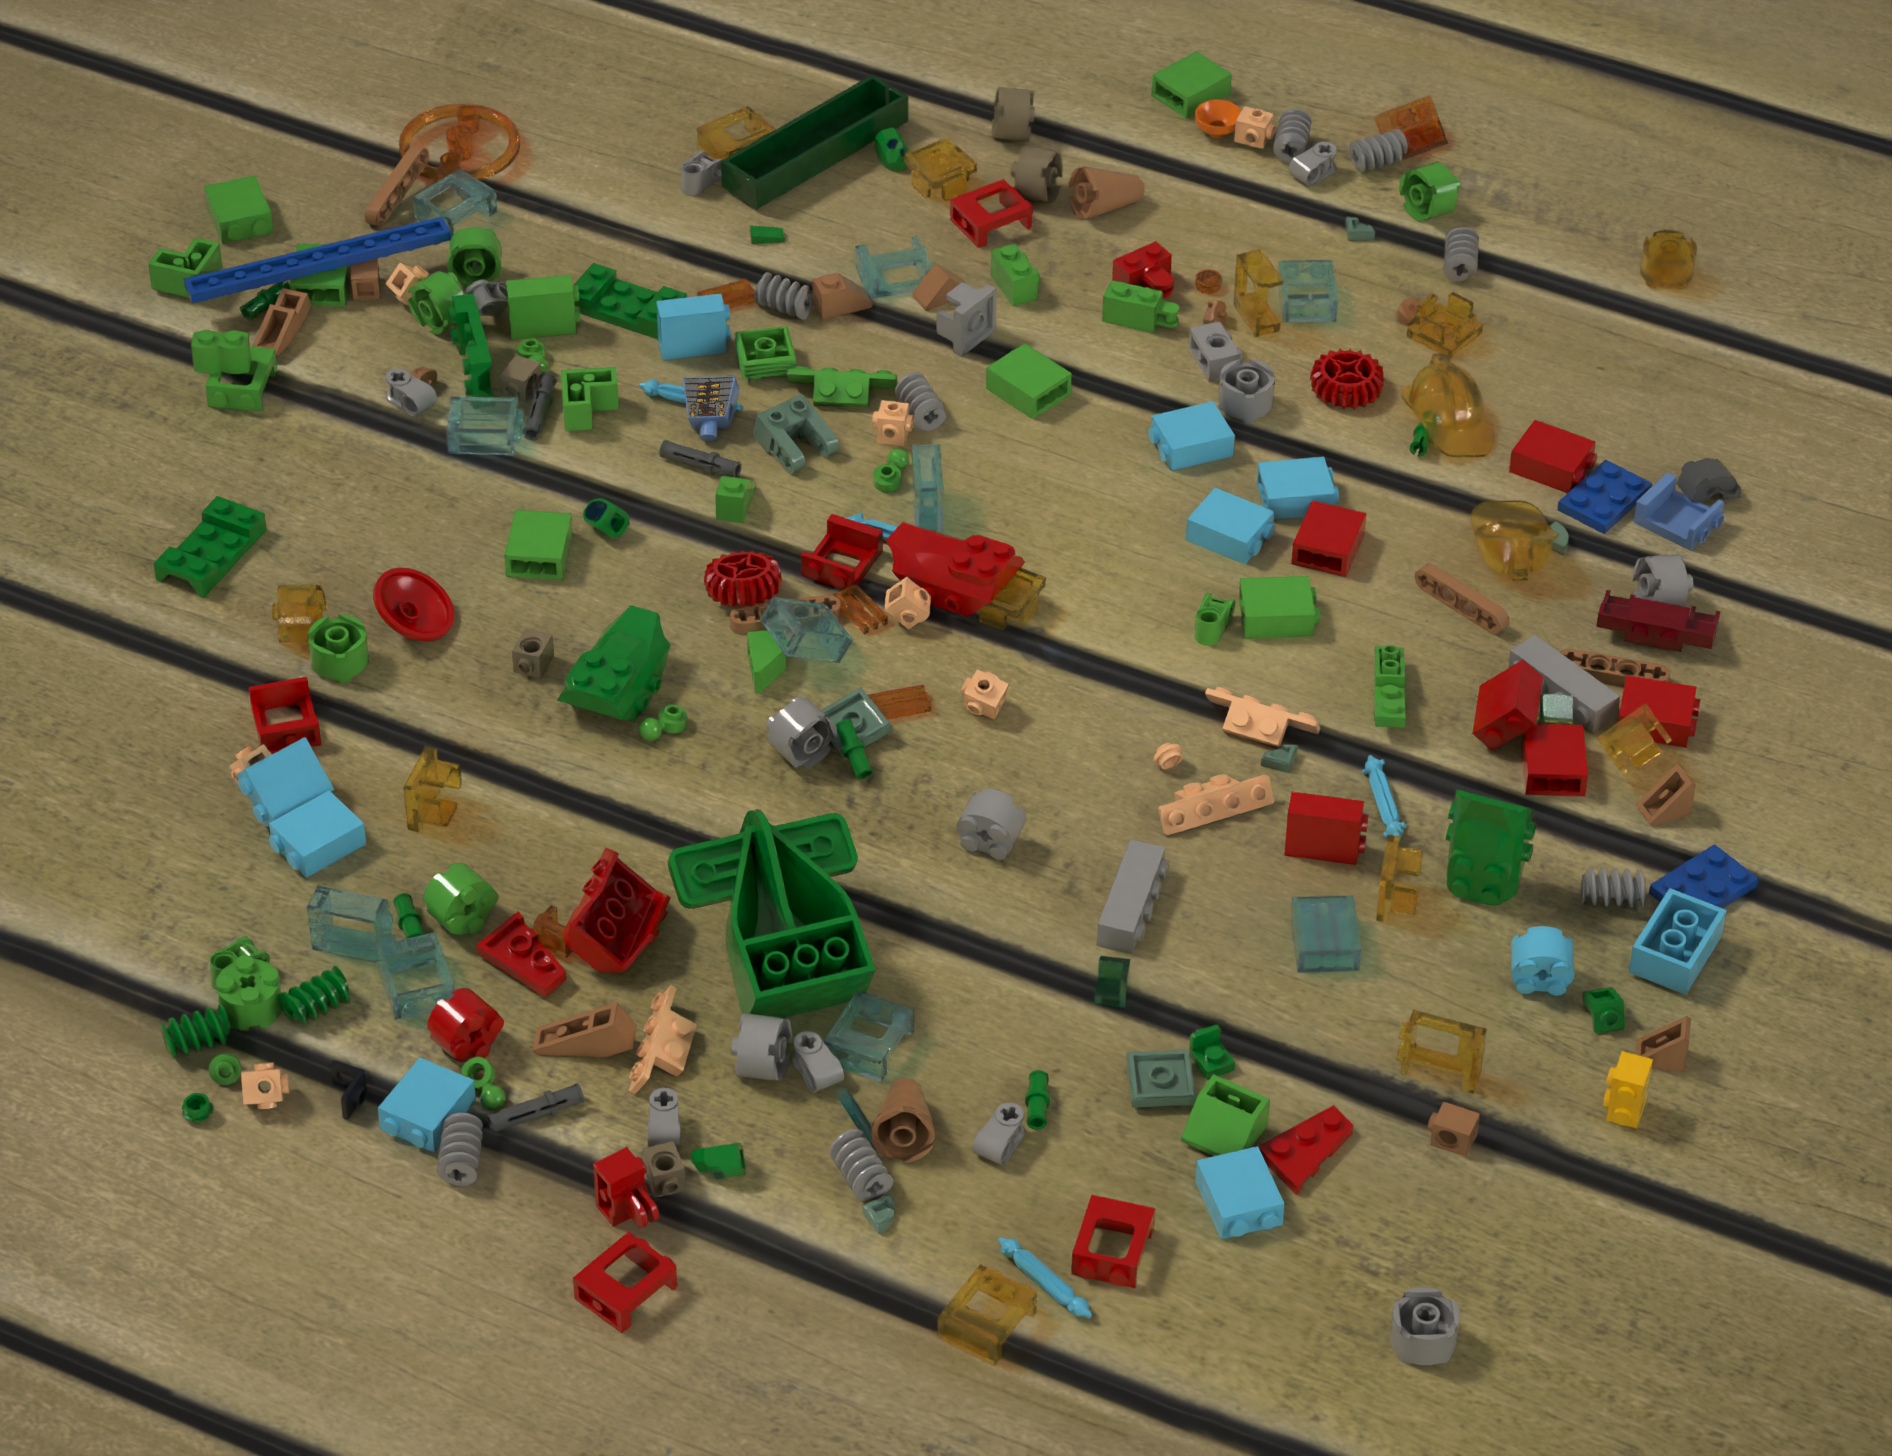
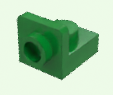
M1613 987L1582 991L1583 1004L1592 1014L1593 1030L1595 1033L1611 1032L1625 1028L1624 1000Z
M1217 1024L1199 1029L1190 1035L1189 1050L1191 1059L1206 1081L1213 1074L1221 1076L1235 1071V1061L1220 1041L1221 1029Z

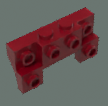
M1606 590L1604 600L1600 605L1596 627L1625 632L1624 641L1667 650L1681 652L1683 644L1712 649L1721 611H1716L1715 615L1696 612V607L1692 606L1690 612L1688 607L1636 598L1632 594L1629 599L1611 596V590Z

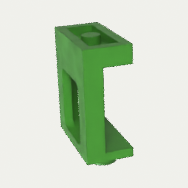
M250 346L252 357L250 372L242 373L254 375L250 385L222 384L220 381L224 373L223 371L210 374L205 385L208 407L262 412V394L268 377H275L278 370L275 349Z

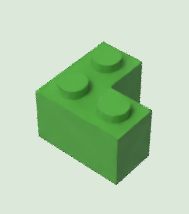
M194 238L185 253L159 248L148 263L151 289L189 297L185 289L184 279L223 269L220 243Z
M616 367L561 370L565 431L593 429L592 411L619 410Z

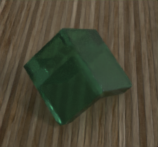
M1541 694L1540 718H1537L1536 724L1573 725V696Z
M1108 956L1099 957L1094 1004L1126 1007L1131 959Z

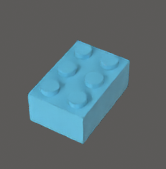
M1669 888L1632 947L1629 973L1687 995L1723 935L1727 910Z

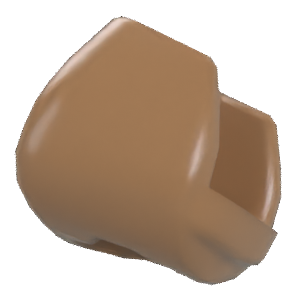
M1412 297L1404 300L1399 305L1396 319L1400 323L1408 325L1411 320L1423 312L1421 303Z
M1219 300L1209 301L1203 324L1218 321L1222 324L1223 319L1227 317L1225 303Z
M419 367L410 373L431 386H434L437 380V372L434 369Z

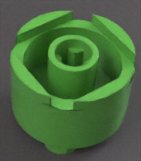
M1434 162L1414 168L1402 175L1399 192L1400 196L1404 195L1406 203L1403 206L1413 219L1417 221L1428 220L1450 213L1455 209L1460 181L1441 162Z
M479 227L455 231L449 243L447 269L448 273L452 272L457 276L460 286L467 289L469 285L478 280L493 282L500 276L502 246L496 237V233L491 229Z
M437 271L409 288L408 293H411L412 296L408 299L409 307L422 327L427 324L432 328L429 332L437 335L454 325L450 323L448 308L453 307L452 296L464 295L459 287V280L454 273L449 272L446 274Z
M338 614L339 618L330 620L329 616H326L313 623L308 631L311 669L318 675L333 679L337 683H348L352 677L361 673L369 663L365 627L359 619L350 615Z
M454 863L448 866L450 868L449 871L444 874L438 872L429 882L424 893V902L427 904L425 909L452 934L462 935L469 932L476 934L484 927V920L497 903L499 895L486 880L467 864Z
M249 955L239 956L234 963L225 967L216 979L218 1003L223 1005L230 1027L242 1031H250L249 1027L260 1025L261 1029L271 1025L279 1018L282 1012L279 1000L281 993L278 970L262 960L253 959Z

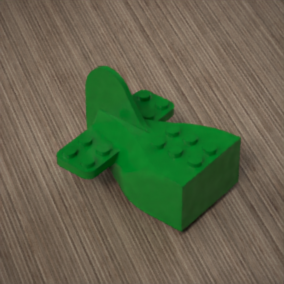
M760 809L751 810L746 813L738 834L676 848L669 855L668 869L678 900L683 907L696 909L731 900L726 923V949L742 1014L786 1018L861 1000L865 997L876 969L856 910L846 892L831 878L852 872L858 861V854L847 822L840 814L829 813L772 826Z

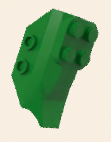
M630 605L617 619L605 628L592 649L579 657L568 673L566 687L557 701L620 720L635 722L640 713L645 712L649 699L653 693H657L661 687L662 674L671 646L662 631L660 615L657 612Z
M1456 789L1455 801L1452 802L1448 814V819L1453 821L1449 824L1446 834V841H1450L1446 873L1449 891L1457 897L1491 906L1501 905L1514 897L1518 892L1525 862H1530L1534 845L1529 844V840H1533L1537 823L1532 822L1534 809Z

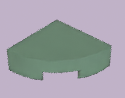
M1346 217L1345 225L1348 241L1374 240L1375 231L1372 226L1360 223L1358 218Z
M1555 521L1540 535L1539 543L1564 555L1568 546V532L1560 523Z
M1286 744L1283 745V748L1266 751L1261 758V766L1290 772L1298 753V745Z
M891 1193L862 1205L863 1215L878 1235L890 1227L895 1217V1202Z

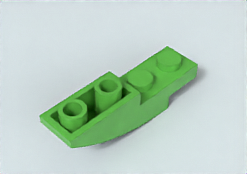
M1394 645L1375 646V726L1405 728L1404 648Z

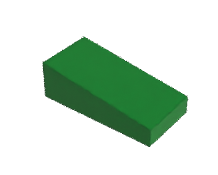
M750 225L751 244L784 242L783 228Z

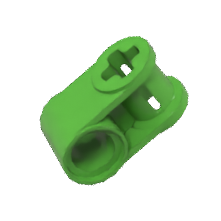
M1211 593L1205 594L1202 604L1196 613L1194 637L1198 643L1214 645L1219 642L1225 628L1232 620L1235 600L1229 599L1226 601L1212 597Z
M243 936L231 945L215 952L209 959L213 988L216 989V979L220 972L228 965L234 963L239 956L249 955L253 959L270 963L269 954L264 950H258L254 946L253 941L247 936Z

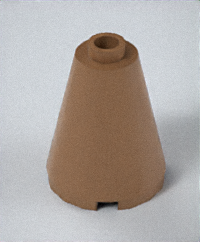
M1091 167L1075 168L1069 181V187H1073L1074 195L1069 196L1072 209L1078 218L1091 219L1135 203L1141 199L1145 192L1144 183L1137 175Z
M900 1078L890 1086L872 1124L871 1142L876 1151L886 1159L892 1160V1157L903 1158V1162H912L923 1158L931 1151L936 1131L919 1083L910 1078Z

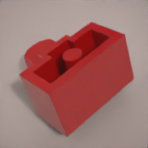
M1155 241L1113 260L1112 281L1162 291V298H1167L1174 292V277L1171 276L1172 254Z
M626 1147L593 1163L596 1207L613 1227L630 1218L640 1229L646 1227L648 1221L653 1223L659 1220L657 1205L648 1195V1189L645 1185L647 1169L639 1156L635 1157Z

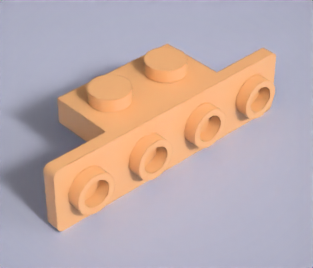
M1216 687L1215 690L1206 689L1205 695L1209 702L1229 708L1222 728L1226 733L1280 748L1287 726L1314 734H1319L1321 728L1315 720L1316 718L1304 712H1299L1298 715L1287 712L1288 709L1281 705L1271 704L1269 707L1260 704L1258 699L1247 695L1239 698L1233 696L1231 691L1221 687Z
M1226 774L1211 777V781L1207 783H1190L1183 786V790L1174 792L1175 802L1161 805L1158 808L1163 833L1165 835L1175 834L1273 804L1274 797L1270 777L1264 774L1239 782Z
M672 985L663 994L659 992L651 1004V1009L654 1011L643 1030L647 1034L636 1052L639 1060L629 1074V1078L632 1080L629 1092L636 1094L648 1081L653 1064L676 1077L684 1070L697 1024L670 1010L677 989Z

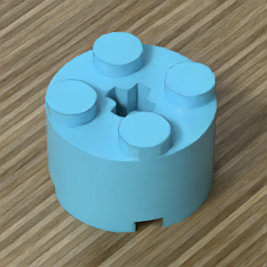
M1547 926L1532 927L1527 929V934L1519 937L1518 933L1511 941V978L1516 985V990L1521 994L1544 991L1554 996L1563 995L1566 992V987L1574 979L1573 940L1570 936L1567 939L1562 936L1561 930Z

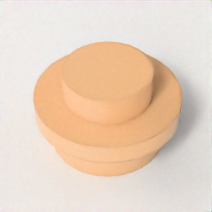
M1165 743L1157 748L1153 760L1156 765L1161 766L1164 770L1173 768L1183 759L1181 755L1182 749L1179 744Z

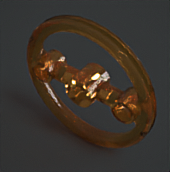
M449 104L427 110L413 118L404 127L399 138V152L401 158H403L410 148L414 135L419 130L435 121L457 117L458 125L452 126L446 131L447 153L441 155L440 166L435 168L426 165L419 175L432 181L452 184L481 181L502 172L516 159L520 149V135L513 121L493 108L476 104ZM479 120L490 121L505 131L509 143L505 152L500 157L484 166L462 170L461 162L473 156L472 134L479 130Z

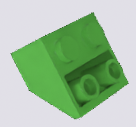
M1213 1074L1197 1096L1181 1136V1142L1213 1156L1252 1148L1268 1126L1270 1099Z

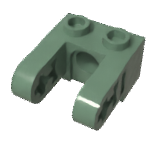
M803 394L756 415L753 437L767 454L772 453L790 474L805 467L804 455L793 442L797 438L802 439L806 437L823 457H827L839 450V442L836 435Z

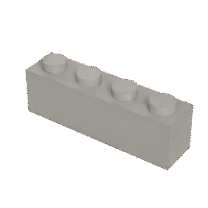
M1533 635L1510 650L1508 668L1524 659L1543 676L1541 696L1590 732L1594 733L1617 718L1620 695L1538 636Z
M1135 840L1129 841L1098 922L1097 946L1133 953L1136 943L1143 941L1146 928L1144 922L1151 919L1154 906L1152 900L1159 898L1161 891L1160 879L1166 878L1169 869V861L1165 860V847Z

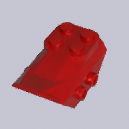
M902 522L887 539L894 559L892 572L900 581L908 577L916 585L928 592L931 596L930 605L966 617L991 603L1025 564L1023 558L1015 554L1013 546L981 535H972L963 540Z
M606 847L601 858L591 869L593 873L592 878L584 885L582 900L579 906L573 910L563 935L567 947L586 961L593 969L602 973H616L627 971L644 948L657 938L660 932L657 928L668 914L666 908L671 897L653 888L618 858L619 854L616 851Z

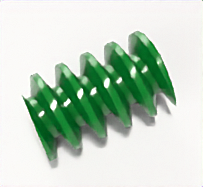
M333 966L331 971H323L321 977L318 975L313 976L310 982L304 981L300 983L299 988L295 986L290 988L288 993H280V1005L289 1020H297L301 1026L307 1025L305 1015H308L313 1021L317 1020L316 1010L319 1009L323 1015L328 1014V1003L333 1009L339 1008L338 998L345 1004L350 1003L349 987L341 970L337 966Z
M222 1004L217 1007V1015L211 1007L205 1009L204 1018L199 1011L193 1012L192 1021L186 1014H183L180 1017V1025L173 1017L168 1019L167 1028L162 1021H159L166 1049L173 1058H176L177 1048L179 1047L185 1055H188L190 1044H193L198 1052L201 1051L202 1041H206L210 1048H214V1038L216 1037L222 1045H225L227 1034H230L228 1019Z

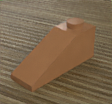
M616 1002L537 1027L532 1051L535 1055L606 1058L633 1049L637 1025L620 1004Z

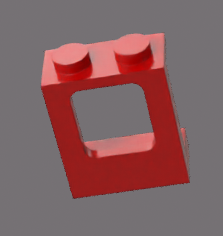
M1004 179L950 199V220L977 248L987 245V232L1017 220L1026 229L1032 227V205ZM999 193V202L1006 209L996 213H989L977 201Z
M831 514L827 519V534L812 554L805 551L801 554V576L853 593L883 552V530ZM832 553H838L860 562L853 568L827 558Z
M307 677L248 687L251 710L260 746L264 744L267 750L274 754L306 737L311 747L322 746L317 716L315 717ZM290 705H298L300 707L303 719L268 725L265 715L266 710Z
M1091 1194L1072 1252L1071 1275L1113 1283L1117 1286L1136 1288L1137 1273L1147 1240L1151 1239L1154 1231L1155 1208ZM1095 1227L1133 1235L1126 1257L1116 1258L1090 1252L1088 1249Z
M629 1231L573 1277L574 1299L620 1333H623L631 1326V1312L663 1285H666L671 1290L677 1288V1268L673 1260L668 1256H662L652 1249L646 1240L638 1239ZM624 1254L625 1257L649 1273L631 1288L625 1287L605 1272L609 1266Z

